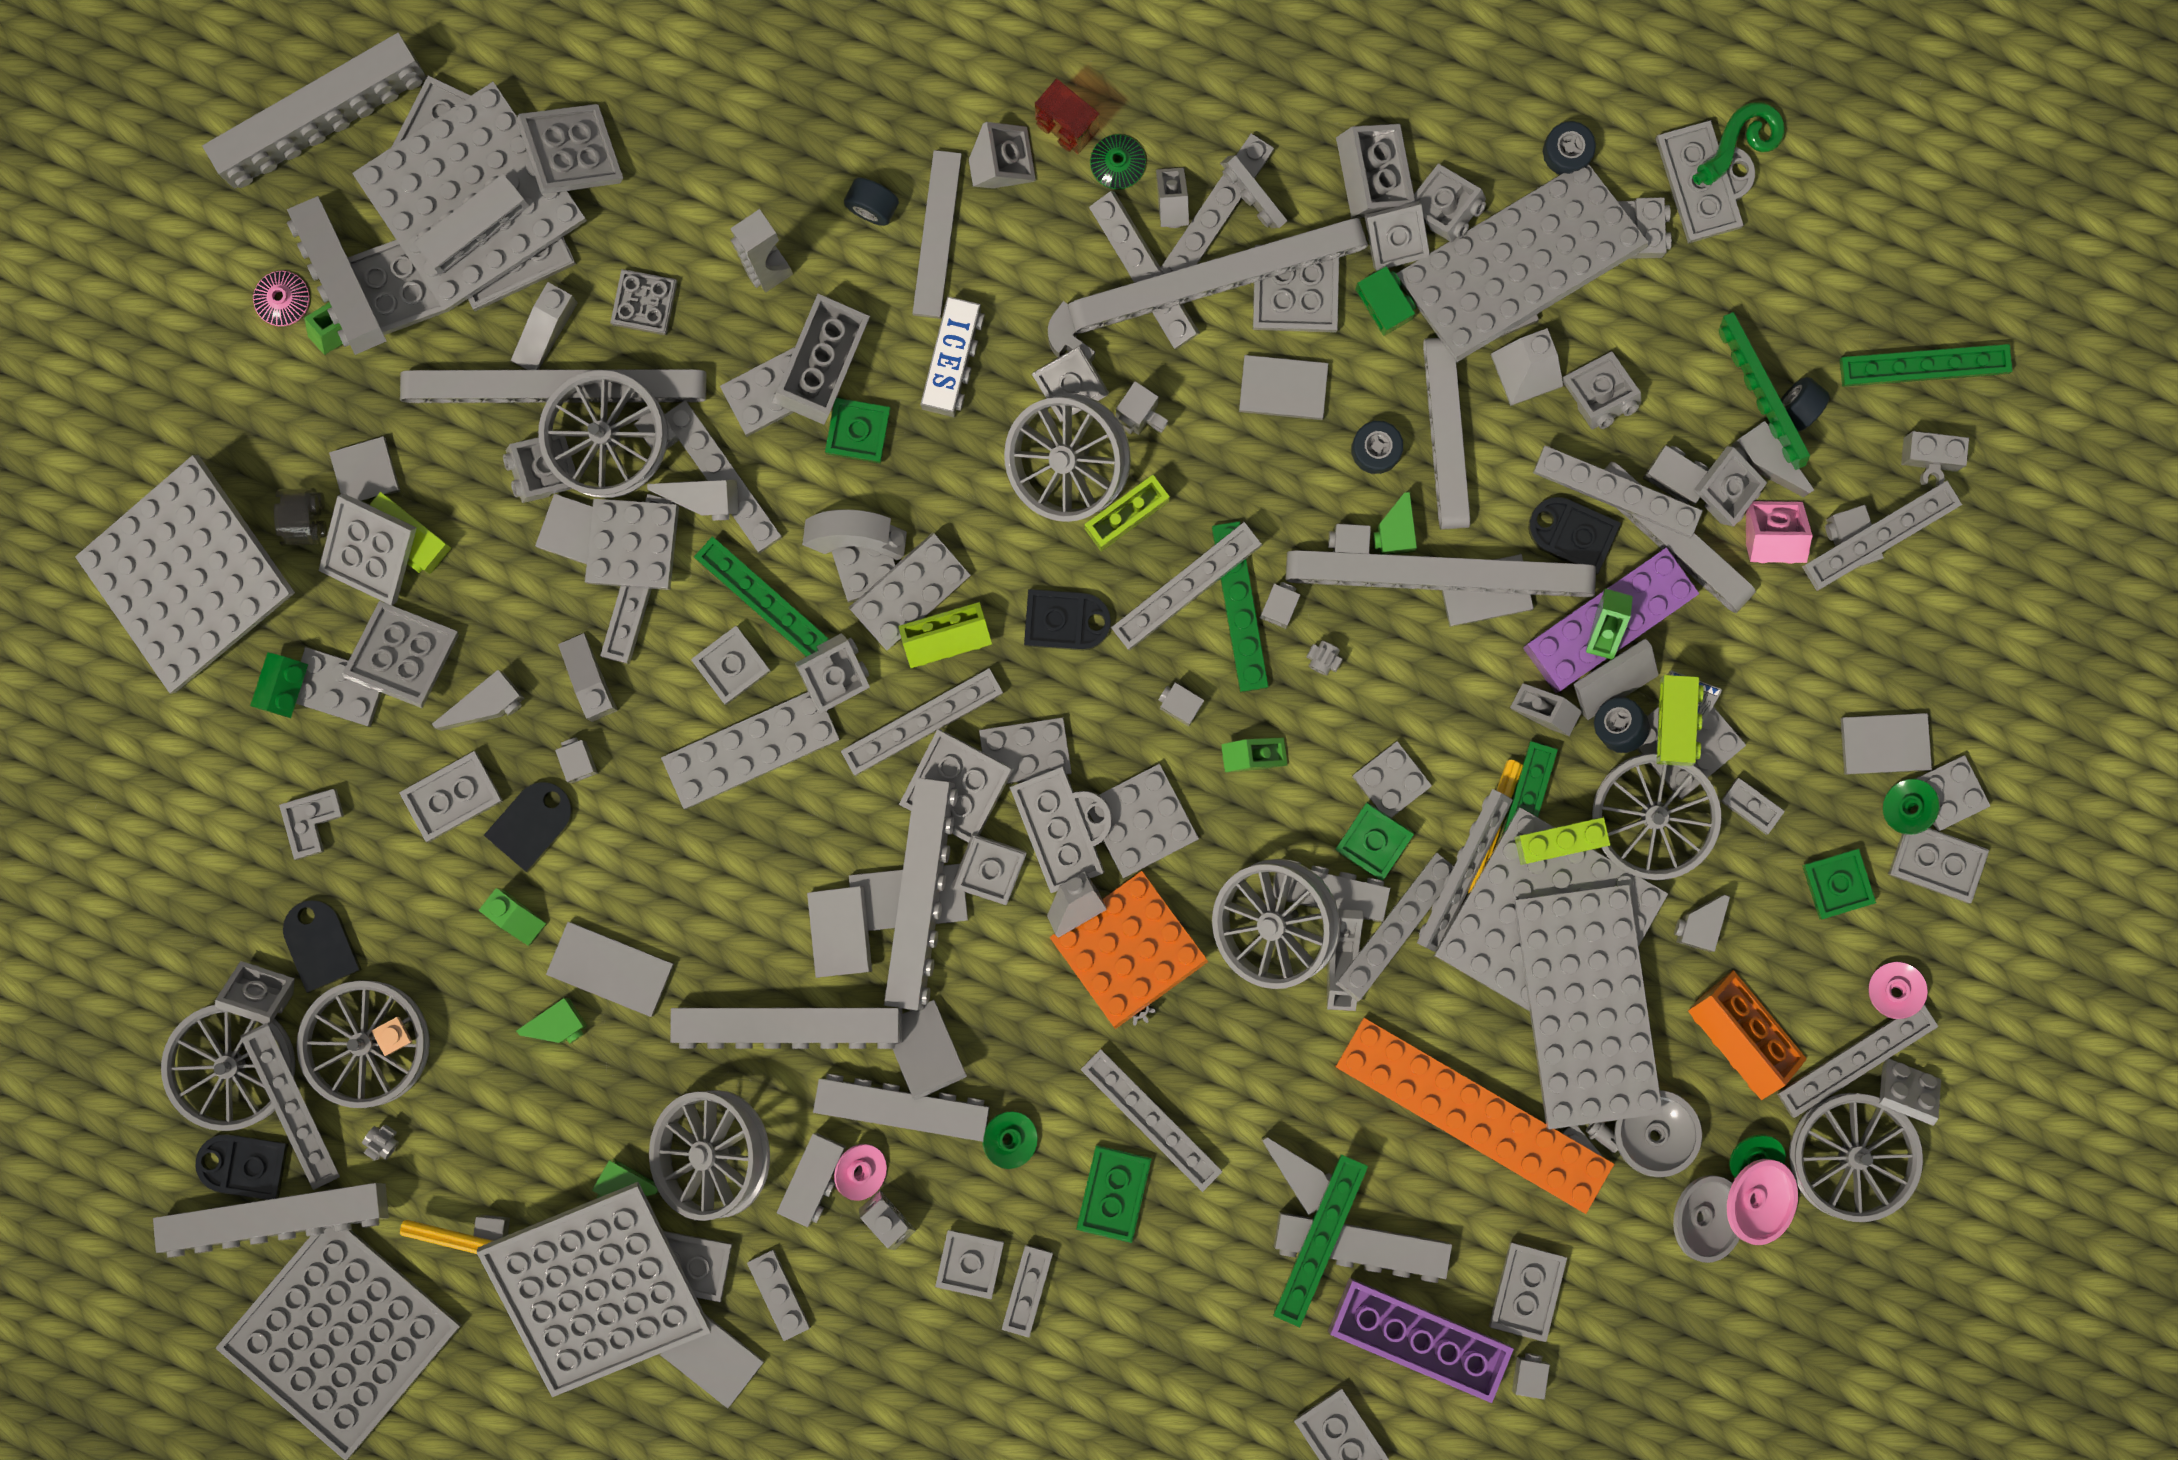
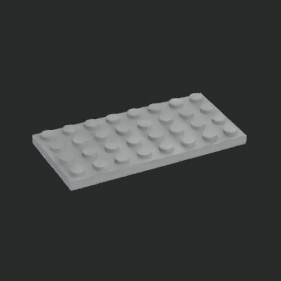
M1588 164L1586 168L1584 167L1579 171L1561 174L1471 228L1462 238L1456 237L1452 243H1446L1431 252L1429 257L1416 261L1396 274L1401 281V286L1411 297L1455 361L1458 362L1646 249L1648 241Z
M1629 885L1514 900L1547 1129L1663 1114Z

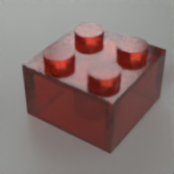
M1057 78L1035 102L1037 126L1046 134L1051 132L1059 138L1057 142L1068 152L1073 150L1079 154L1099 131L1100 114Z

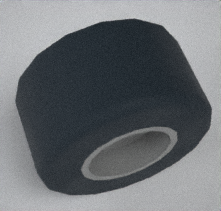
M1575 121L1562 122L1551 130L1544 142V161L1549 169L1559 175L1563 173L1570 174L1584 167L1586 168L1594 157L1596 149L1595 137L1590 129L1582 123Z
M860 177L854 179L844 199V205L852 213L881 226L889 224L899 204L898 197L889 189L872 180Z
M1805 377L1796 382L1783 395L1781 401L1796 430L1799 432L1809 427L1821 415L1829 402L1830 396L1829 392L1810 377Z
M1372 421L1364 424L1357 431L1352 442L1351 454L1355 463L1363 471L1370 474H1382L1390 471L1398 463L1403 452V439L1400 432L1392 424L1385 421Z
M1617 697L1608 700L1600 706L1594 719V728L1597 736L1607 748L1617 753H1628L1636 750L1644 744L1649 735L1650 724L1647 715L1636 702L1628 698Z

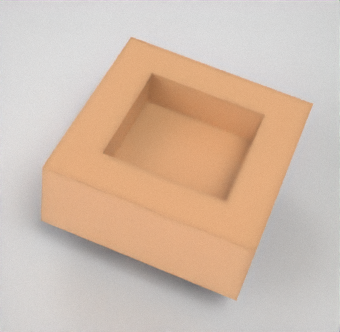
M396 1017L372 1030L384 1056H388L412 1043L400 1017Z

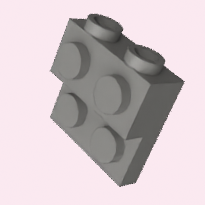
M1437 164L1414 194L1415 202L1419 201L1421 203L1424 223L1428 224L1430 230L1451 243L1456 237L1462 238L1466 234L1470 219L1473 216L1478 217L1481 215L1486 206V198L1481 188L1440 164Z
M1636 198L1635 201H1617L1648 241L1646 249L1629 259L1663 258L1666 254V249L1671 248V233L1666 232L1665 222L1670 221V205H1665L1664 198Z
M1612 351L1563 377L1564 385L1577 402L1579 412L1592 430L1598 426L1600 429L1609 427L1614 422V418L1621 414L1625 416L1632 415L1641 404L1640 390Z
M552 436L556 457L569 450L565 436ZM539 438L509 444L506 449L507 454H503V461L506 470H512L515 480L511 481L512 491L515 497L521 498L522 503L547 498L553 493L572 489L561 482L547 466L542 456ZM570 456L559 463L573 478L576 470Z
M1727 446L1695 487L1694 491L1706 502L1704 507L1720 524L1734 527L1736 523L1742 520L1744 513L1752 502L1760 496L1767 482L1734 447Z
M842 633L816 646L817 652L795 663L807 691L820 714L870 688L866 680L869 676L868 670L862 661L858 663L855 654L859 652L852 638L846 639Z
M240 961L216 998L215 1008L263 1024L267 1023L270 1026L278 1012L282 1013L294 993V978Z

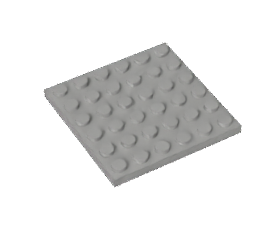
M491 82L352 173L445 313L587 221L567 191L541 194L516 120L517 116L494 82ZM504 173L529 207L439 275L413 242L418 239L417 236L421 231L437 225L440 222V218L450 210L455 211L463 205L462 201L472 193L477 194L485 188L484 185L490 178L494 176L499 177Z
M192 455L75 556L169 693H176L295 593L199 455Z
M1519 807L1433 956L1530 1012L1514 900L1629 885L1639 946L1668 893L1640 877L1627 873L1610 859L1594 850L1520 865L1514 837L1555 827Z
M639 1182L492 1241L477 1249L478 1257L552 1397L711 1333V1326Z
M334 1227L324 1228V1234L309 1237L218 1344L216 1349L341 1458L349 1460L462 1325L352 1230L334 1232Z

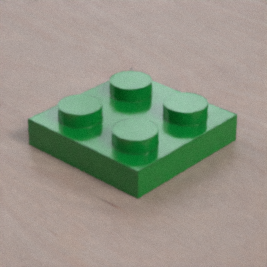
M836 398L832 410L825 454L881 464L891 408Z
M1366 802L1335 850L1383 881L1413 837L1414 832Z
M1859 849L1802 865L1819 920L1876 903Z

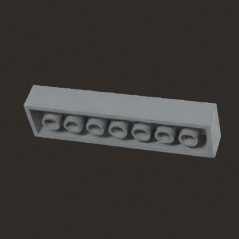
M396 33L207 142L202 147L218 174L234 189L237 187L243 188L249 185L253 178L261 173L267 174L275 170L280 162L296 158L301 154V150L306 147L322 143L326 139L325 136L334 131L340 132L346 129L351 121L358 117L364 118L369 116L377 106L393 102L398 98V94L403 91L419 87L422 84V80L426 79L427 76L399 33Z

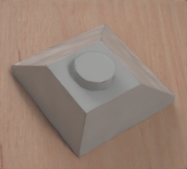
M992 122L983 123L969 157L974 187L999 188L1036 181L1027 127Z
M1548 328L1522 337L1490 354L1510 406L1563 387L1558 354Z

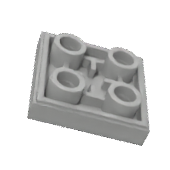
M621 269L610 324L667 335L677 280Z

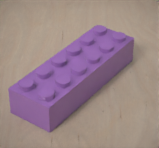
M1667 548L1608 588L1609 590L1633 596L1631 617L1617 651L1699 595V592ZM1603 592L1523 647L1555 694L1607 659L1586 652L1596 610Z
M1350 1277L1328 1329L1329 1334L1490 1403L1494 1400L1514 1350L1509 1344Z

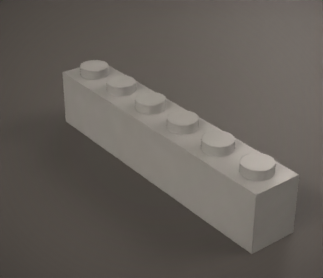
M314 197L287 209L291 218L287 222L293 237L299 236L301 239L297 246L303 258H310L311 264L307 265L313 280L319 279L322 284L317 289L324 303L329 301L332 306L327 311L334 325L340 323L342 330L337 332L344 347L350 345L356 355L386 342L319 197Z
M827 1073L826 1078H819L813 1113L983 1142L990 1106L984 1105L985 1100L968 1097L967 1102L956 1101L957 1095L939 1093V1098L926 1095L914 1100L911 1093L899 1091V1085L883 1083L882 1088L873 1087L870 1080L855 1078L854 1083L844 1082V1076Z
M1279 1212L1274 1248L1280 1249V1255L1296 1257L1313 1218ZM1344 1224L1330 1259H1336V1265L1353 1268L1354 1263L1364 1264V1270L1381 1273L1382 1268L1392 1269L1393 1275L1410 1278V1273L1422 1275L1421 1280L1438 1283L1439 1278H1447L1452 1244L1439 1240Z

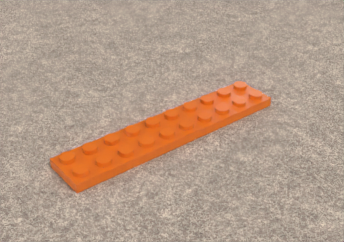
M1366 1018L1362 1019L1335 1066L1337 1069L1584 1214L1588 1212L1614 1166V1163L1555 1129H1547L1546 1124Z

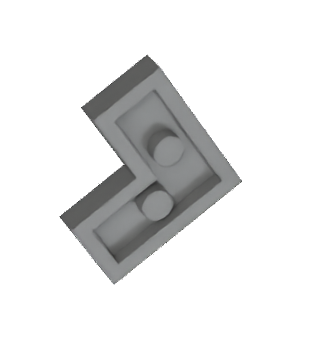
M331 789L279 805L295 860L324 852L317 824L344 817L337 789Z

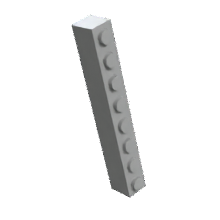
M916 778L885 1006L918 1011L924 1009V1005H928L930 999V988H927L928 976H932L934 970V959H931L932 948H936L938 942V931H935L936 919L939 920L942 913V903L939 902L940 891H944L946 884V874H943L944 862L947 863L950 856V846H947L948 834H952L954 827V818L950 816L952 806L956 805L958 790L954 789L955 783L924 778Z
M671 1008L670 1043H679V1048L684 1049L696 1048V1043H707V1048L709 1049L724 1048L725 1043H735V1048L737 1049L753 1048V1043H764V1049L781 1048V1043H792V1049H808L809 1043H820V1049H837L838 1043H849V1049H866V1043H877V1049H895V1043H902V1008Z
M366 1184L153 1218L156 1253H167V1258L185 1256V1250L194 1249L195 1253L213 1251L212 1246L222 1245L223 1249L240 1247L241 1241L250 1240V1245L268 1243V1237L278 1236V1240L296 1238V1233L305 1231L306 1236L324 1234V1228L334 1227V1232L351 1230V1224L362 1223V1227L380 1225L379 1220L389 1218L386 1184Z

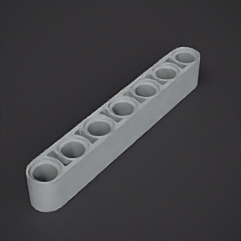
M1440 338L1424 339L1423 350L1440 530L1469 528L1470 513L1456 361Z
M1610 462L1604 469L1639 484L1614 462ZM1618 509L1662 550L1667 548L1676 562L1730 611L1737 613L1756 593L1755 588L1695 533H1693L1691 538H1688Z

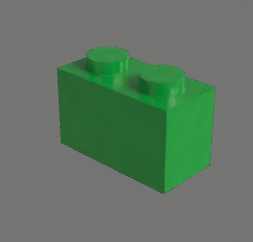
M1387 266L1358 282L1355 288L1383 336L1413 320L1414 310L1416 309L1409 295L1404 296L1401 291V281L1394 271L1390 272Z
M267 652L250 706L291 718L308 664Z

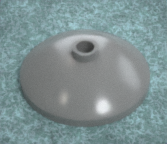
M1661 1090L1659 1092L1663 1114L1616 1120L1614 1130L1616 1146L1625 1162L1637 1172L1650 1177H1668L1686 1169L1696 1158L1702 1142L1701 1124L1691 1105L1678 1095ZM1651 1131L1659 1133L1660 1138L1658 1141L1651 1139Z
M1713 1175L1700 1177L1691 1182L1678 1199L1673 1220L1675 1237L1681 1250L1688 1257L1696 1261L1710 1263L1721 1260L1734 1249L1740 1239L1731 1229L1727 1217V1199L1732 1186L1729 1180Z

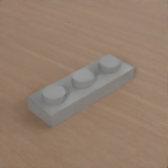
M1236 155L1227 156L1220 163L1224 168L1222 172L1230 183L1238 185L1242 190L1240 196L1249 206L1253 204L1259 212L1257 217L1267 228L1269 226L1271 228H1280L1287 222L1286 218Z
M1025 1245L1001 1330L1030 1337L1053 1252Z
M774 1249L747 1262L783 1341L810 1329L808 1320Z

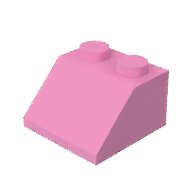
M1753 501L1746 510V547L1750 562L1807 563L1812 532L1803 502Z

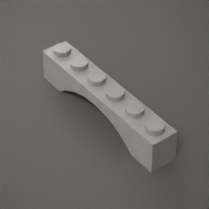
M760 209L730 228L734 235V238L730 241L734 245V249L738 253L737 255L744 266L747 276L755 288L761 286L766 293L793 275L790 266L775 246L779 241L777 234Z

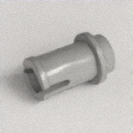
M1605 1122L1588 1125L1586 1132L1589 1134L1588 1137L1590 1139L1595 1138L1612 1153L1618 1150L1615 1142V1133L1605 1125Z

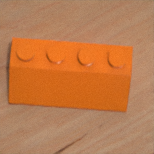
M1734 970L1704 993L1688 1010L1694 1021L1700 1025L1710 1037L1712 1043L1719 1048L1730 1062V1065L1738 1071L1747 1082L1749 1088L1761 1100L1786 1086L1807 1060Z

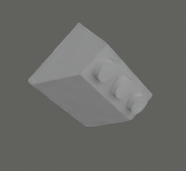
M1400 124L1354 126L1336 137L1351 218H1364L1366 214L1415 202Z

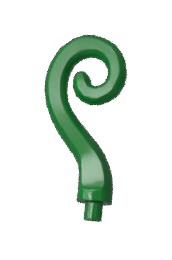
M1764 102L1748 103L1737 109L1726 124L1716 154L1698 166L1697 173L1693 175L1695 184L1700 185L1704 183L1711 185L1728 171L1734 158L1740 130L1743 124L1750 118L1761 117L1765 119L1770 126L1771 134L1768 140L1761 139L1759 131L1762 129V122L1753 121L1746 129L1748 144L1758 152H1770L1776 149L1781 144L1785 134V124L1780 112L1775 107Z

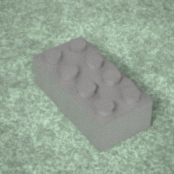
M817 294L772 403L824 425L870 316Z

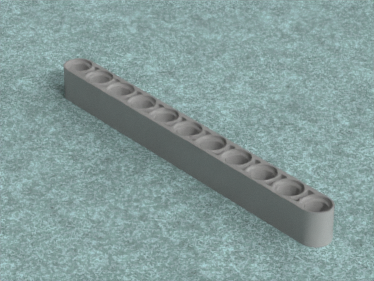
M1350 219L1081 298L1069 303L1068 309L1076 333H1084L1356 253L1367 248L1368 244L1360 219Z
M594 370L402 371L400 375V401L406 403H546L552 393L565 381L578 374ZM607 370L618 372L634 379L651 392L658 402L706 401V372L703 370ZM602 382L582 387L589 403L601 402ZM608 382V402H619L628 387L619 383ZM576 391L564 403H583ZM636 391L632 393L628 402H645Z
M1289 551L1287 552L1286 581L1304 584L1592 597L1595 596L1596 566L1567 563Z

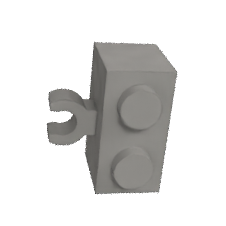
M1134 382L1116 408V418L1124 431L1128 434L1135 432L1139 435L1148 423L1155 430L1162 433L1168 425L1167 419L1155 413L1158 406V396L1137 382Z
M1912 431L1903 439L1901 465L1926 468L1920 476L1921 485L1928 483V476L1931 474L1936 477V486L1944 483L1945 479L1944 473L1941 470L1958 471L1967 465L1969 438Z

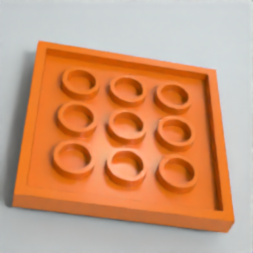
M1142 871L1102 899L1107 910L1059 938L1055 934L1049 937L1115 1029L1208 963L1206 957Z

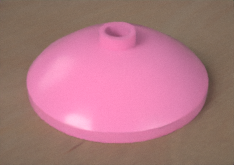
M1772 1159L1754 1161L1738 1174L1730 1188L1727 1199L1728 1221L1738 1238L1753 1245H1765L1773 1242L1786 1231L1794 1218L1798 1203V1188L1794 1175L1784 1164Z

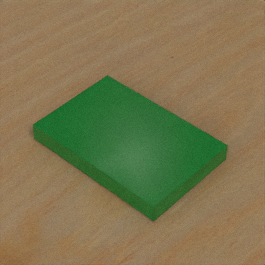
M1096 1145L1076 1230L1132 1243L1152 1158Z

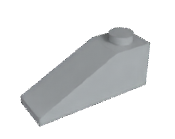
M547 282L533 306L511 358L513 363L526 370L540 369L578 304L571 294Z
M1766 421L1732 444L1760 475L1801 497H1805L1814 491L1801 470H1795L1792 463H1788L1782 453L1783 446L1778 439L1773 437Z
M737 480L647 484V489L700 515H712V521L729 520V514L739 513Z
M585 633L558 644L575 694L586 719L593 722L618 711Z
M497 670L432 723V725L436 729L443 731L502 717L505 714L510 716L522 706L520 702L525 698L504 672Z
M1266 1136L1262 1138V1142L1306 1213L1309 1215L1317 1210L1331 1174L1324 1175L1320 1169Z

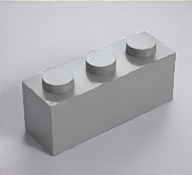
M816 1132L813 1133L778 1208L777 1214L806 1227H809L812 1222L817 1223L824 1207L819 1205L824 1195L829 1197L835 1186V1181L832 1180V1177L846 1146Z

